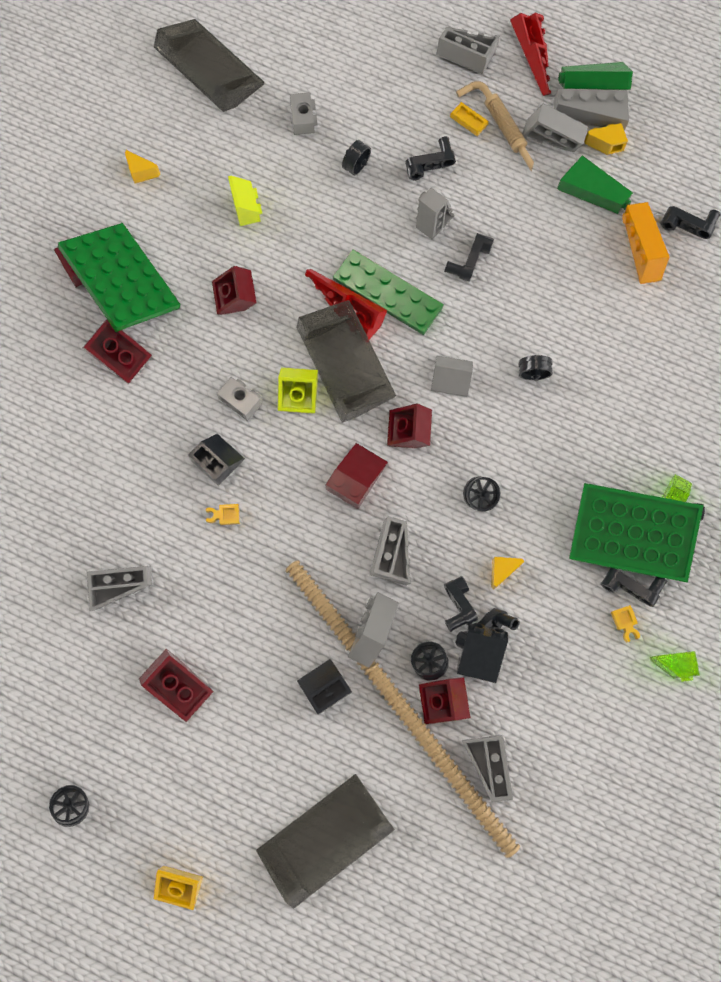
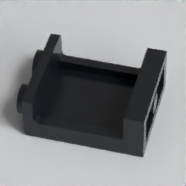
M481 623L469 624L461 657H459L457 664V674L496 683L508 644V632L497 627H485Z

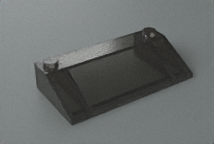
M196 19L157 29L154 48L223 112L236 108L264 85V81Z
M349 300L298 318L296 328L342 423L359 417L396 397Z
M355 774L260 846L256 852L282 898L294 909L395 829Z

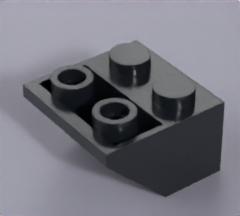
M219 434L201 441L188 454L190 460L218 486L245 459Z
M331 659L297 680L318 715L352 693Z

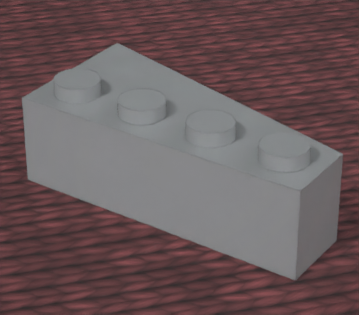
M557 89L553 101L555 110L566 114L576 121H583L586 125L590 126L595 124L606 127L609 124L622 123L625 131L629 122L627 90Z

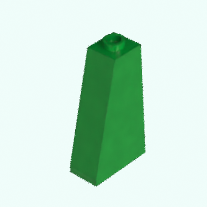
M624 62L562 66L561 72L558 75V81L564 89L631 90L633 71Z
M583 155L560 179L557 187L561 192L616 214L622 209L626 210L627 205H630L632 202L630 198L633 192Z

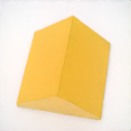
M163 865L156 873L153 899L194 910L203 876Z

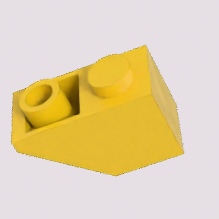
M622 123L589 130L584 142L586 145L609 155L624 151L628 139Z

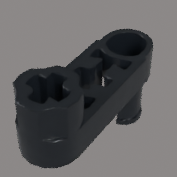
M444 136L438 140L441 152L413 156L405 161L409 179L413 181L419 180L424 177L423 171L445 168L456 163L449 137Z
M670 206L660 224L668 231L679 227L703 239H710L721 213L718 210L712 209L706 220H703L678 207Z
M477 233L466 265L461 266L447 261L444 272L459 276V279L470 282L480 252L489 254L494 238Z
M610 568L600 585L614 594L621 588L646 605L654 607L660 598L661 590L668 581L665 578L655 576L648 589L621 571Z
M463 576L445 583L444 588L448 596L460 612L456 616L445 620L448 630L452 632L465 624L469 625L477 621L478 617L475 610L464 596V593L469 591V587Z
M493 608L478 623L489 628L506 626L511 630H516L519 627L520 621L518 618L508 615L506 611ZM461 631L457 635L455 643L461 649H463L467 631Z

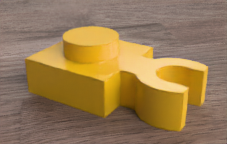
M239 504L219 505V510L211 507L206 508L207 513H213L212 518H206L207 523H214L219 520L220 525L240 524Z
M631 605L611 612L617 630H624L623 639L626 643L630 642V633L634 634L635 639L640 638V633L633 627L638 622Z

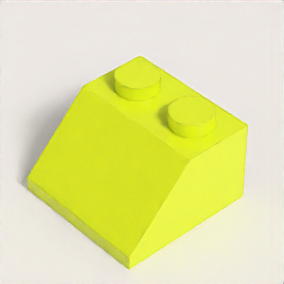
M232 175L228 176L239 225L244 226L261 222L260 214L263 213L261 204L256 203V199H258L257 189L252 187V183L249 180Z
M281 367L278 376V411L315 413L318 370Z

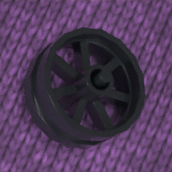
M356 140L346 150L342 161V168L354 176L357 175L367 165L371 148L362 141Z
M543 355L527 356L520 359L518 362L519 377L534 381L549 378L553 374L552 359Z
M477 476L471 478L463 490L464 501L474 510L489 511L500 500L501 493L498 484L488 477ZM480 480H487L486 484L482 488ZM474 483L477 484V489L472 488ZM490 484L492 485L493 491L487 490ZM470 491L474 492V495H475V496L472 497L471 499H470ZM493 494V498L490 501L489 496ZM479 498L478 507H476L472 502ZM483 499L488 503L485 507H482Z
M421 643L413 650L411 655V664L416 674L424 680L432 681L439 679L448 669V657L444 648L438 643ZM432 649L431 653H426L425 650ZM436 650L442 652L441 655L434 657ZM423 652V658H418V656ZM444 659L442 666L436 663V661ZM416 662L424 663L418 669L416 668ZM426 667L429 668V673H423L422 671ZM435 667L439 669L435 672L432 671V669H434Z
M66 785L59 788L52 795L49 802L51 816L59 825L64 827H73L80 824L89 812L90 804L86 793L75 785ZM75 792L72 799L68 797L67 793ZM80 794L85 799L84 801L75 802ZM64 795L65 799L63 800V802L57 801L61 796ZM55 805L63 807L62 809L54 813ZM85 805L81 813L76 810V807ZM66 812L65 820H61L58 818L61 814ZM75 813L77 817L70 820V814Z

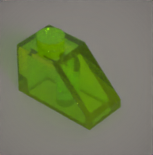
M674 474L662 498L686 502L691 492L692 483Z
M695 651L650 657L651 662L673 679L681 678V682L693 681V676L700 675Z

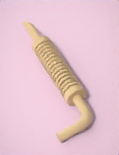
M481 81L471 82L457 90L456 94L458 97L475 89L483 92L486 97L484 104L514 153L520 152L532 172L534 161L525 148L528 143L498 94H492L488 86Z

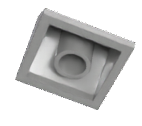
M437 355L431 391L467 397L473 372V361Z

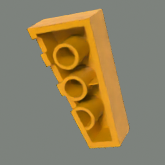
M649 203L627 205L625 213L622 215V220L626 226L639 282L644 284L661 281L670 256Z

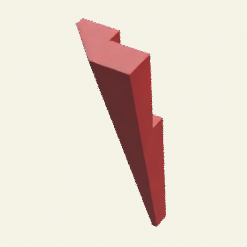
M536 12L530 16L519 13L511 18L510 22L542 95L551 94L548 86L550 76L546 74V68L549 67L547 44L543 38L545 29L542 28L541 23L544 21V16Z
M313 269L306 270L305 276L309 277L314 282V287L323 293L324 299L336 314L346 321L350 326V331L360 338L359 342L363 345L366 344L382 326L387 310Z

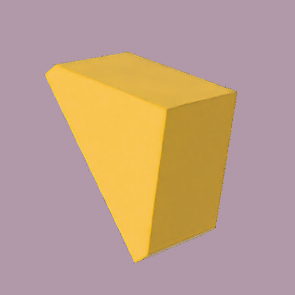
M128 150L125 151L134 183L160 176L157 164Z
M494 557L492 559L491 588L494 590L525 561L522 558Z

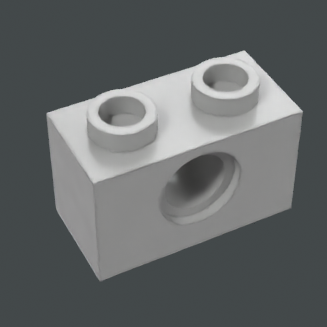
M310 92L290 94L294 135L315 133L314 126H318L317 115H313V111L316 110L315 99H311Z
M230 377L217 392L219 400L246 421L262 405L260 395L254 390H248L245 383L240 379L235 380ZM239 395L245 396L243 400H236Z

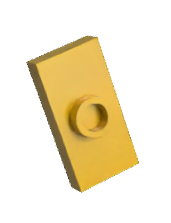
M462 102L450 114V118L477 137L489 122Z

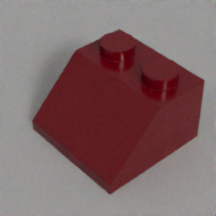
M233 266L212 281L218 315L246 311L257 303L252 272L249 269Z
M416 403L389 410L387 446L402 448L430 446L432 409Z
M464 677L419 684L425 724L471 718Z

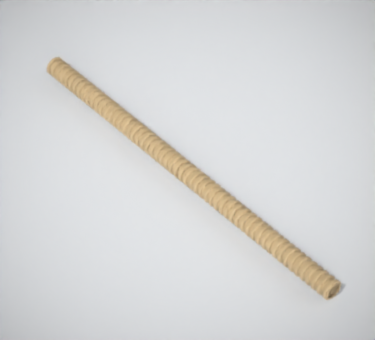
M294 561L286 568V573H290L289 577H293V582H296V586L301 588L300 591L304 592L305 597H308L307 600L312 602V607H316V612L319 611V616H323V621L327 622L326 625H330V630L335 632L334 635L338 636L339 641H342V646L345 645L346 651H350L356 638V633H352L353 629L348 628L349 624H345V619L341 618V614L337 613L338 610L334 609V605L329 603L330 600L325 598L326 595L322 594V589H318V584H314L315 580H311V575H307L308 571L303 569L304 566H300V561ZM374 660L368 668L357 662V665L361 666L360 669L365 671L364 674L369 676L368 679L373 681L372 685H376V690H380V695H383L384 700L388 701L387 704L392 706L391 709L393 711H396V716H400L399 720L404 721L403 725H407V730L411 731V735L416 737L415 740L420 742L419 746L424 747L423 751H427V756L431 757V761L436 763L435 766L440 768L439 772L444 773L443 777H447V782L451 783V787L456 789L455 792L460 794L459 798L464 799L463 803L468 805L467 808L472 810L471 813L473 815H476V820H480L479 824L481 826L484 825V830L488 831V835L493 837V842H497L496 846L501 847L500 851L505 853L504 856L510 858L517 853L520 845L515 843L516 840L514 838H511V833H507V828H503L504 824L502 822L499 823V818L495 817V813L490 811V806H486L487 802L482 801L483 797L478 795L479 792L474 790L475 787L473 785H470V780H466V775H462L463 771L458 770L459 766L455 765L454 760L449 758L450 755L445 753L446 749L441 748L442 744H438V739H434V734L429 732L430 729L425 727L426 724L421 722L422 719L417 717L418 713H414L415 709L410 708L411 704H407V699H403V694L399 693V689L394 687V682H390L391 678L386 677L387 673H383V668H379V663H376Z

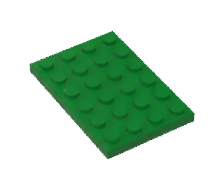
M123 223L58 242V249L115 332L180 308L181 304Z
M584 483L569 559L688 583L704 505Z

